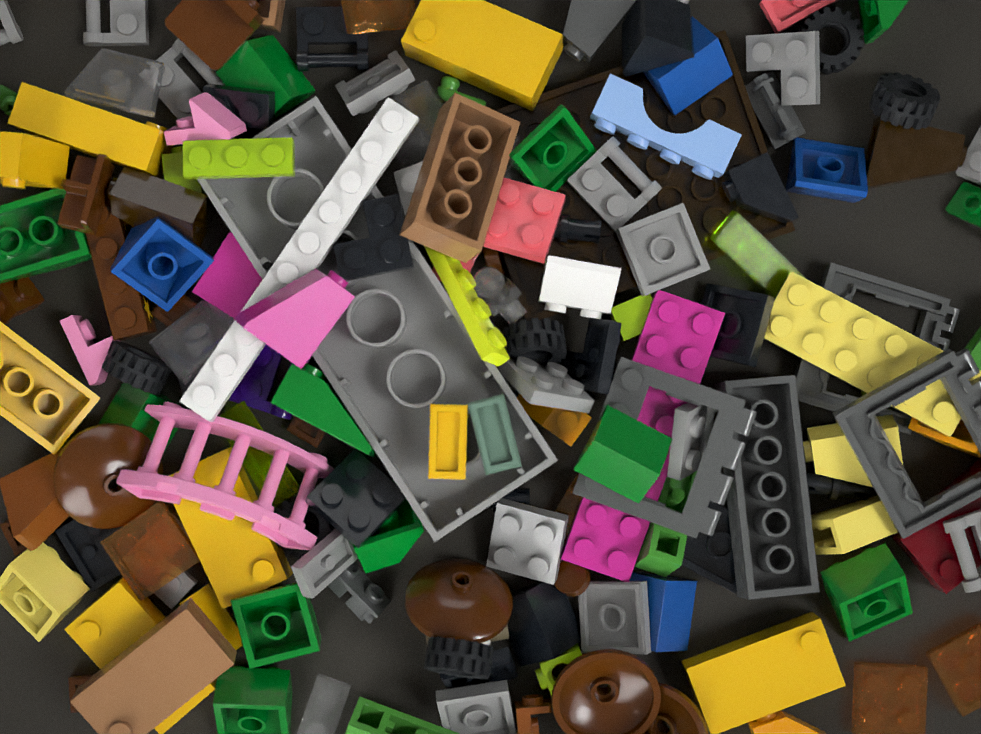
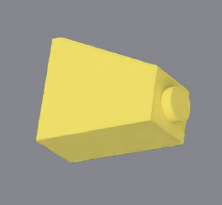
M893 415L878 416L879 423L903 465L899 431ZM838 423L807 428L808 441H803L805 462L813 463L816 474L873 487Z
M878 495L869 497L868 500H859L811 515L815 555L845 554L898 533Z

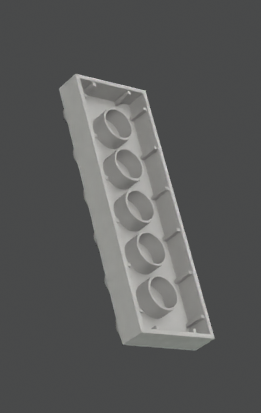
M317 96L251 138L292 137L295 143V176L197 179L262 280L352 150ZM376 185L365 201L383 197ZM363 203L335 244L370 237ZM409 240L414 268L347 281L349 284L345 290L355 296V298L312 356L434 542H436L558 460L496 366L481 359L449 295L413 241ZM334 246L318 268L325 275L330 270L339 275ZM504 394L522 466L489 475L485 474L468 407L466 479L428 478L430 404L468 405L470 402Z

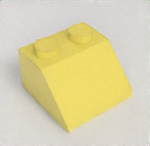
M43 542L33 551L25 550L7 566L0 577V604L40 642L82 600L90 588L85 584L80 574L72 571L60 559L59 554L54 548L47 546Z

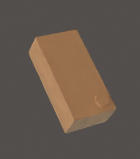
M454 93L439 110L400 236L464 263L480 253L485 242L509 162V154L512 152L520 122Z
M189 598L79 686L70 702L98 734H148L233 666L237 651L192 598Z

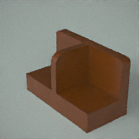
M98 154L97 160L76 156L70 180L63 179L61 186L66 191L57 223L61 228L92 235L97 234L107 198V189L115 169L107 155Z

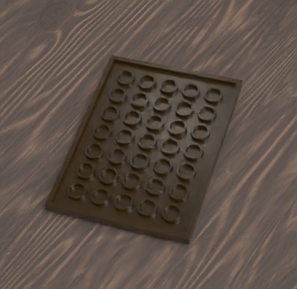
M725 30L714 33V35L721 44L733 76L675 116L672 115L643 72L625 77L623 65L541 94L534 111H530L517 104H511L495 110L520 122L512 151L561 104L566 107L597 151L614 136L620 142L618 147L652 182L656 180L662 187L623 226L684 203L707 262L795 231L792 221L785 224L739 208L736 201L730 202L722 186V182L726 181L723 175L719 178L713 176L711 180L700 177L692 172L693 166L680 161L679 165L670 163L659 156L661 151L650 146L646 150L638 148L627 142L628 136L618 131H615L613 135L603 132L594 126L596 121L590 119L609 75L613 74L643 88L645 111L650 120L664 131L676 134L688 133L698 129L706 121L712 120L742 134L724 174L768 152ZM609 157L601 163L634 199L642 193ZM508 162L504 178L529 184ZM565 182L556 191L566 195L560 217H562V214H568L571 219L602 221L600 242L596 244L595 242L567 240V243H561L559 239L553 238L548 255L621 268L616 293L638 286L617 234ZM502 252L525 319L527 321H531L532 318L542 320L559 314L558 312L544 310L545 303L538 302L545 264ZM567 307V308H566V311L571 310V309H574V308H569V307Z

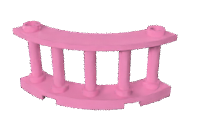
M164 402L163 405H146L144 411L160 422L143 466L138 467L137 471L121 470L116 481L118 485L141 499L158 500L180 505L183 498L201 503V511L230 521L233 520L235 515L253 522L251 530L287 549L311 550L315 546L317 537L305 529L306 525L303 521L309 506L306 503V497L315 489L318 478H326L334 470L333 467L327 464L328 459L317 453H309L281 438L230 419L216 416L213 422H209L193 410L184 409L172 402ZM173 428L195 430L179 473H175L173 477L159 475L156 471ZM209 434L235 441L220 484L214 486V489L197 484L193 479ZM249 446L273 456L259 499L253 503L236 497V493L233 491ZM286 463L304 473L289 518H284L274 513L275 508L272 506Z

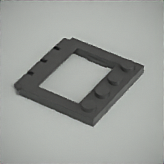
M832 262L827 263L821 287L851 303L857 290L873 295V298L906 308L912 307L921 310L914 336L943 351L949 349L951 340L940 337L941 331L953 334L960 310L949 306L951 299ZM801 358L798 359L794 375L796 377L799 402L835 412L858 399V397L848 394L842 396L826 391L830 374ZM893 407L892 410L884 409L875 414L876 417L892 414L898 426V431L911 434L908 426L912 417Z
M967 348L957 353L947 349L832 413L896 530L903 539L980 498L981 471L923 502L875 414L891 405L893 407L926 390V386L941 379L981 454V377L969 381L980 370Z
M621 357L600 417L605 407L609 405L637 420L648 388L651 386L654 389L667 392L666 395L697 406L702 404L711 409L719 410L682 513L665 507V503L645 496L638 504L580 473L573 494L696 539L699 532L713 536L721 512L708 507L709 502L725 504L733 477L720 473L722 466L737 470L746 443L733 439V435L737 432L749 436L757 412L744 408L746 400Z

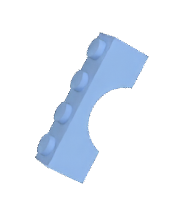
M613 74L609 75L590 116V119L596 121L594 126L599 130L612 135L615 131H618L628 136L627 142L644 150L650 146L661 151L659 156L662 159L679 165L680 161L693 166V173L708 180H711L713 176L719 178L724 174L742 135L712 120L706 121L701 127L688 133L676 134L664 131L650 120L645 111L643 88Z

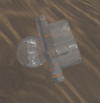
M483 267L474 275L476 282L474 289L478 293L477 296L488 305L494 317L500 313L508 324H511L527 312L517 300L522 293L505 275H502L500 271L493 267Z

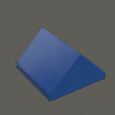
M693 16L694 58L643 72L673 116L733 76L718 38Z
M795 138L786 191L852 203L866 198L868 186L864 148Z
M156 216L131 228L110 271L168 312L214 262V258Z
M633 571L629 581H647L651 651H687L697 580L671 576L663 577L656 574Z

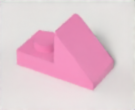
M204 92L190 98L189 104L192 116L177 119L176 126L163 132L168 146L183 144V141L231 139L247 131L246 124L212 95Z
M71 315L60 320L89 385L94 386L104 383L108 373L104 371L102 365L114 341L118 340H114L113 336H110L94 344L93 339L96 338V334L88 319L83 320L82 316Z

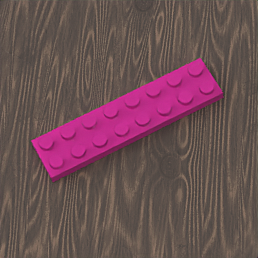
M658 290L654 294L631 360L700 384L725 313ZM649 386L637 420L672 438L675 409L688 402L666 395L667 392ZM670 448L660 476L645 494V497L658 501L668 473ZM582 497L564 545L561 559L618 580L629 582L650 521Z

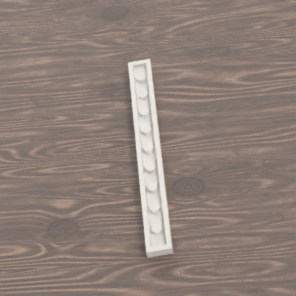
M389 97L386 99L242 311L310 271L319 268L363 201H365L419 122V117ZM234 321L180 399V402L209 422H213L266 344Z

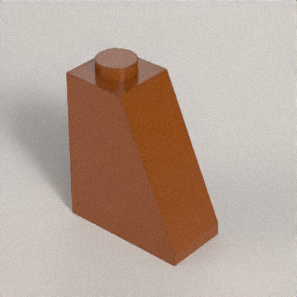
M63 448L59 449L55 455L51 453L0 478V487L13 537L30 551L37 549L69 517L57 499L53 484L54 467Z

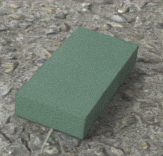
M504 394L468 403L485 474L489 475L522 466Z

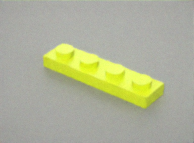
M424 246L481 359L498 367L507 362L510 357L504 348L507 345L506 339L491 323L489 319L491 311L485 301L477 296L474 290L476 282L473 276L462 267L459 260Z

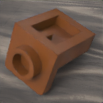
M541 694L522 696V701H514L517 734H539L538 717L531 718V715L551 713L550 699H543Z

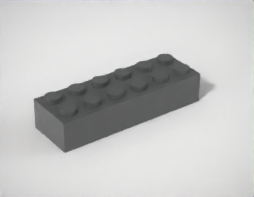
M795 375L724 381L715 384V390L746 400L744 408L757 412L749 436L737 432L733 435V439L746 443L737 470L723 467L724 474L733 477L727 495L737 597L750 600L820 592Z

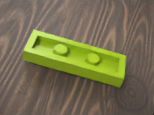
M292 137L183 141V177L186 180L295 176V143Z

